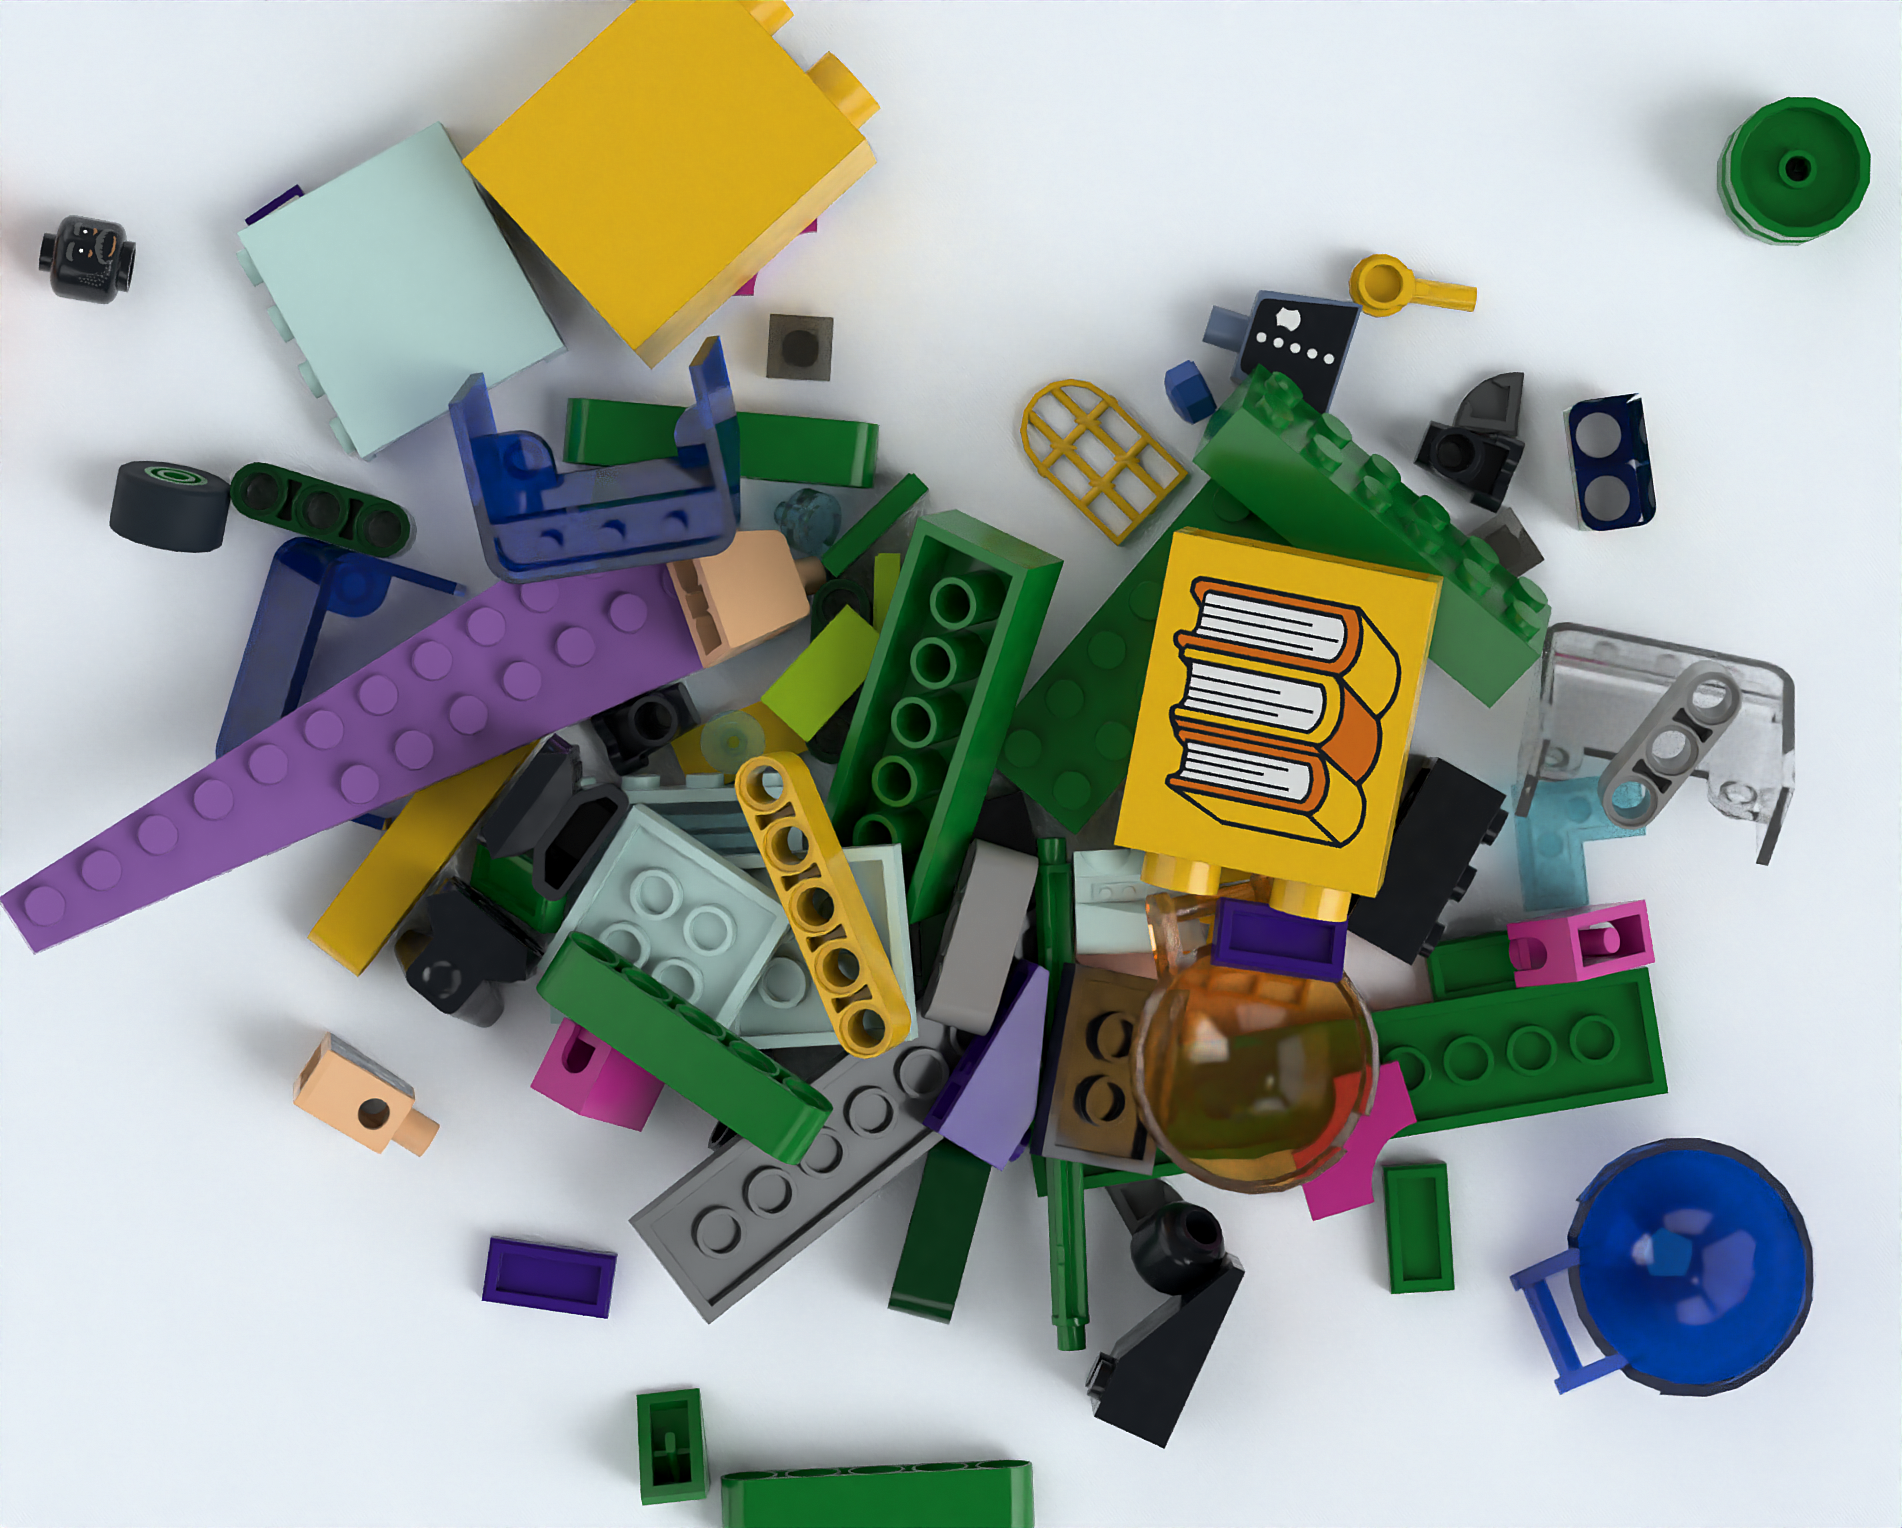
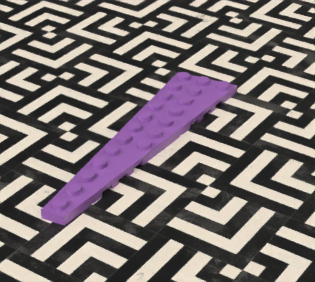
M586 526L1 895V907L32 954H39L119 920L121 917L163 901L195 885L222 876L263 856L271 855L324 830L332 829L482 765L495 757L510 753L563 728L571 727L590 719L596 714L624 702L627 703L648 694L652 690L704 670L664 559V555L685 539L687 535L593 534L590 526Z

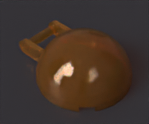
M1255 873L1251 874L1250 881L1219 887L1217 895L1186 894L1170 898L1167 892L1147 895L1145 911L1158 982L1148 993L1135 1021L1128 1055L1130 1089L1140 1120L1157 1147L1178 1167L1196 1179L1218 1189L1248 1195L1284 1192L1314 1180L1336 1164L1348 1152L1343 1148V1145L1353 1133L1360 1117L1370 1116L1380 1073L1378 1036L1368 1004L1344 969L1343 979L1338 983L1215 966L1210 965L1212 943L1196 948L1183 956L1177 923L1215 915L1216 901L1220 897L1269 904L1274 877Z

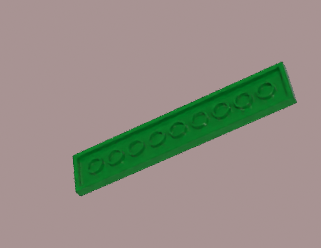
M1635 967L1579 982L1512 988L1176 1043L1152 1176L1083 1164L1084 1190L1298 1155L1315 1146L1331 1126L1337 1107L1336 1077L1395 1059L1399 1062L1417 1122L1401 1129L1390 1139L1669 1093L1648 967ZM1040 1066L1036 1112L1043 1079L1042 1066ZM1035 1115L1033 1121L1031 1122L1030 1126L1028 1127V1128H1030V1129L1032 1130V1134H1033V1129H1034V1123H1035L1036 1115ZM1031 1134V1138H1030V1141H1029V1148H1030V1145H1031L1032 1134ZM1031 1154L1038 1198L1047 1196L1046 1157Z

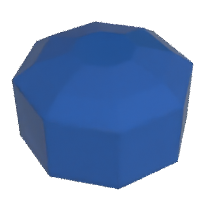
M1187 360L1166 371L1164 378L1166 395L1174 411L1184 422L1194 425L1216 412L1218 407L1212 393L1194 361L1190 362V360Z

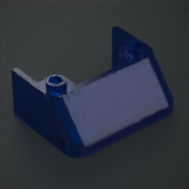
M720 335L707 337L689 365L696 403L686 408L676 423L674 437L678 456L558 474L552 449L541 436L527 430L497 433L483 372L470 374L449 402L448 407L485 561L496 577L511 584H527L709 557L722 553L731 545L741 522L740 427Z
M295 537L284 542L275 552L217 739L215 748L216 760L297 709L327 611L351 618H361L373 614L384 603L393 577L459 597H464L467 585L310 537ZM374 810L350 821L382 831L387 830L397 816Z

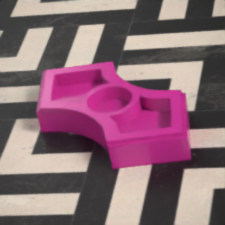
M1397 1059L1336 1077L1337 1107L1331 1126L1315 1146L1293 1157L1313 1221L1374 1203L1372 1174L1380 1151L1394 1134L1406 1126L1417 1122Z

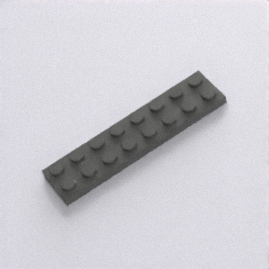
M1030 903L1027 907L1005 984L1021 958L1038 965L1035 904ZM1075 958V963L1080 964L1078 960ZM927 985L915 994L918 1038L912 1041H904L895 1048L877 1057L868 1059L854 1057L843 1050L805 1080L806 1083L818 1090L831 1102L833 1112L798 1165L786 1164L773 1158L737 1134L628 1220L700 1317L708 1325L945 1138L923 1125L922 1122L975 1034L922 1018L921 1008Z

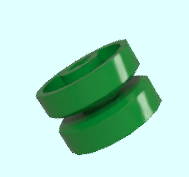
M1786 97L1761 107L1728 136L1717 161L1716 190L1726 215L1745 235L1768 245L1799 246L1837 229L1860 207L1870 184L1871 154L1861 128L1841 108L1816 97ZM1789 160L1796 162L1794 172H1802L1803 180L1793 181L1787 176L1785 167Z

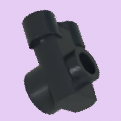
M1431 420L1420 442L1413 464L1470 493L1469 503L1496 514L1501 507L1513 473L1521 459L1525 442L1500 432L1492 439L1472 433L1464 428L1452 427ZM1446 442L1456 444L1461 451V459L1454 467L1443 465L1438 457L1440 447Z
M679 682L596 714L590 718L594 730L605 744L613 769L622 778V776L630 775L649 765V755L700 725L701 717L686 686ZM660 704L669 711L672 720L671 726H665L658 721L656 710Z

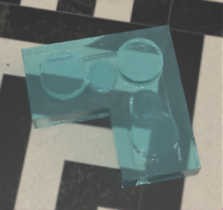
M1601 775L1510 785L1523 911L1529 912L1590 905L1583 842L1646 835V826L1636 830L1622 829L1608 819L1597 794L1598 780ZM1631 781L1621 784L1612 795V803L1620 808L1628 809L1637 806L1643 799L1642 786L1638 782Z

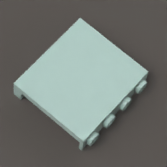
M440 121L435 122L237 232L245 247L236 253L244 272L254 287L263 282L265 283L276 303L267 309L275 328L285 343L294 338L296 339L307 359L298 365L306 384L316 399L326 394L338 415L329 421L337 440L347 455L357 450L360 457L367 461L376 458L375 453L537 363L543 360L548 363L569 351L473 176L461 163L463 158L447 129Z

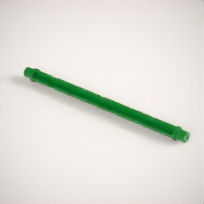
M1066 837L1037 838L1038 870L1035 879L1038 965L1049 971L1042 1043V1074H1044L1063 963H1075L1072 863L1067 862ZM1046 1157L1052 1298L1051 1320L1052 1325L1057 1326V1349L1060 1351H1079L1086 1349L1085 1325L1090 1323L1083 1163Z

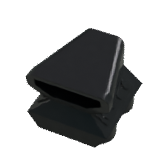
M556 733L546 741L475 838L476 842L489 850L492 860L509 856L511 858L519 856L534 848L532 885L540 895L549 901H558L564 897L623 817L630 803L628 795L613 783L602 782L581 786L583 764L579 745L568 743Z
M453 875L452 878L447 877L432 895L426 897L428 918L432 931L420 929L407 930L394 945V953L408 984L439 1011L478 1027L487 1028L492 1026L504 1012V1003L498 983L526 981L536 975L537 965L546 950L482 894L459 877Z

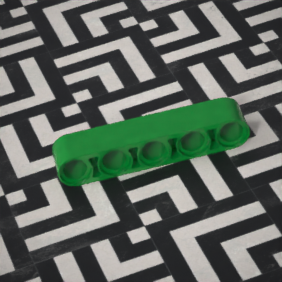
M568 398L562 462L625 469H722L724 476L727 478L874 489L880 425L847 420Z
M578 931L569 932L536 986L539 995L550 1005L759 1149L781 1162L798 1165L833 1112L831 1102L818 1090L611 948L585 933Z
M986 1460L746 1471L729 1473L720 1477L723 1528L1035 1527L1032 1462L1026 1460Z

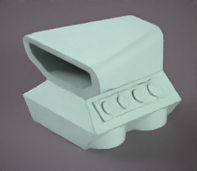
M1121 849L1075 851L1071 853L1076 955L1208 950L1192 901L1194 894L1157 887L1140 880L1145 851Z

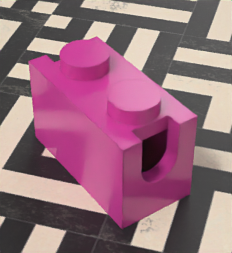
M1645 899L1581 906L1506 924L1508 938L1511 940L1509 944V957L1513 966L1519 970L1514 972L1516 988L1579 982L1655 963ZM1602 922H1609L1614 927L1590 929V925Z
M564 1017L530 1087L578 1115L642 1132L665 1083L575 1021Z

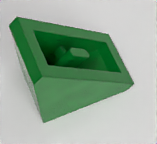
M700 1388L636 1395L642 1506L706 1499L711 1481Z

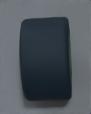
M131 461L121 465L118 469L109 526L119 536L149 547L174 552H211L222 546L231 500L230 484L221 477L184 465L157 461Z

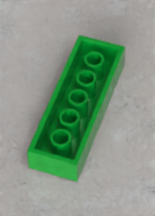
M1259 363L1210 417L1192 462L1295 548L1444 576L1428 658L1490 709L1542 654L1552 607L1548 605L1545 593L1532 580L1524 576H1520L1517 579L1499 564L1498 555L1484 540L1477 536H1470L1468 538L1451 524L1448 512L1435 499L1428 495H1421L1419 497L1402 483L1400 473L1386 458L1378 454L1370 456L1354 443L1351 432L1337 417L1329 413L1321 415L1302 399L1303 394L1300 388L1289 377L1278 371L1271 373Z
M1212 478L1207 481L1015 707L995 767L1075 836L1128 774L1174 531L1188 526L1294 547Z
M957 509L921 516L917 519L824 806L841 847L901 843L908 925L947 912L1064 564V560Z

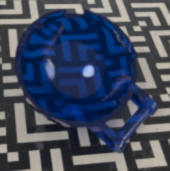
M1665 1138L1634 1147L1606 1164L1575 1200L1580 1203L1567 1234L1568 1250L1509 1276L1515 1292L1523 1291L1558 1372L1559 1378L1554 1380V1384L1560 1396L1622 1371L1629 1379L1660 1391L1659 1395L1708 1397L1737 1389L1763 1374L1794 1343L1807 1320L1814 1298L1816 1254L1806 1216L1789 1188L1765 1165L1743 1151L1712 1140L1702 1138ZM1568 1271L1569 1285L1578 1316L1595 1345L1606 1356L1584 1367L1546 1280Z

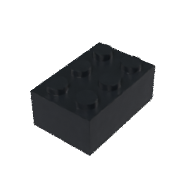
M1427 756L1398 807L1383 885L1375 898L1351 894L1347 914L1349 915L1347 930L1411 966L1417 955L1428 959L1445 930V925L1437 921L1449 899L1459 903L1476 875L1477 869L1469 865L1478 846L1480 843L1491 846L1506 822L1509 812L1500 807L1507 795L1439 757Z

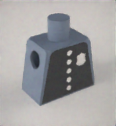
M1259 290L1249 316L1213 305L1202 342L1237 353L1229 378L1232 382L1240 385L1260 363L1271 373L1278 371L1289 377L1300 388L1303 394L1302 399L1322 415L1323 413H1329L1363 305L1353 302Z

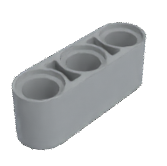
M1701 660L1688 666L1605 768L1598 780L1597 794L1606 816L1614 825L1622 829L1636 830L1651 823L1737 717L1742 706V693L1733 675L1724 665L1712 660ZM1718 680L1725 683L1726 693L1718 705L1711 708H1701L1693 703V694L1702 682ZM1678 731L1685 735V746L1677 756L1660 758L1652 753L1653 743L1662 733ZM1631 781L1645 786V796L1637 806L1628 809L1620 808L1612 803V795L1621 784Z
M978 838L973 840L960 872L922 1002V1018L980 1036L987 1034L1000 1002L1038 870V858L1036 856Z

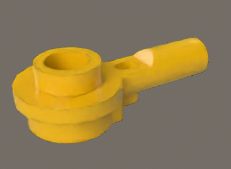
M1373 254L1362 259L1352 270L1348 281L1349 295L1353 303L1363 305L1361 312L1375 318L1389 317L1401 311L1408 303L1473 312L1477 300V287L1415 278L1412 269H1407V266L1398 258L1388 254Z

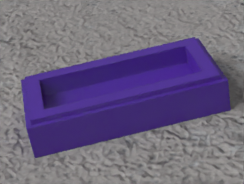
M1220 897L1216 901L1210 965L1338 983L1343 979L1349 915H1347V919L1344 922L1323 921L1281 912L1271 908L1268 903Z
M492 1236L490 1238L481 1301L608 1319L618 1254Z

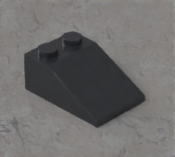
M1226 1252L1219 1268L1183 1295L1170 1297L1118 1339L1110 1355L1099 1352L1085 1383V1387L1088 1388L1086 1395L1091 1397L1090 1401L1095 1418L1165 1449L1246 1272L1238 1257Z

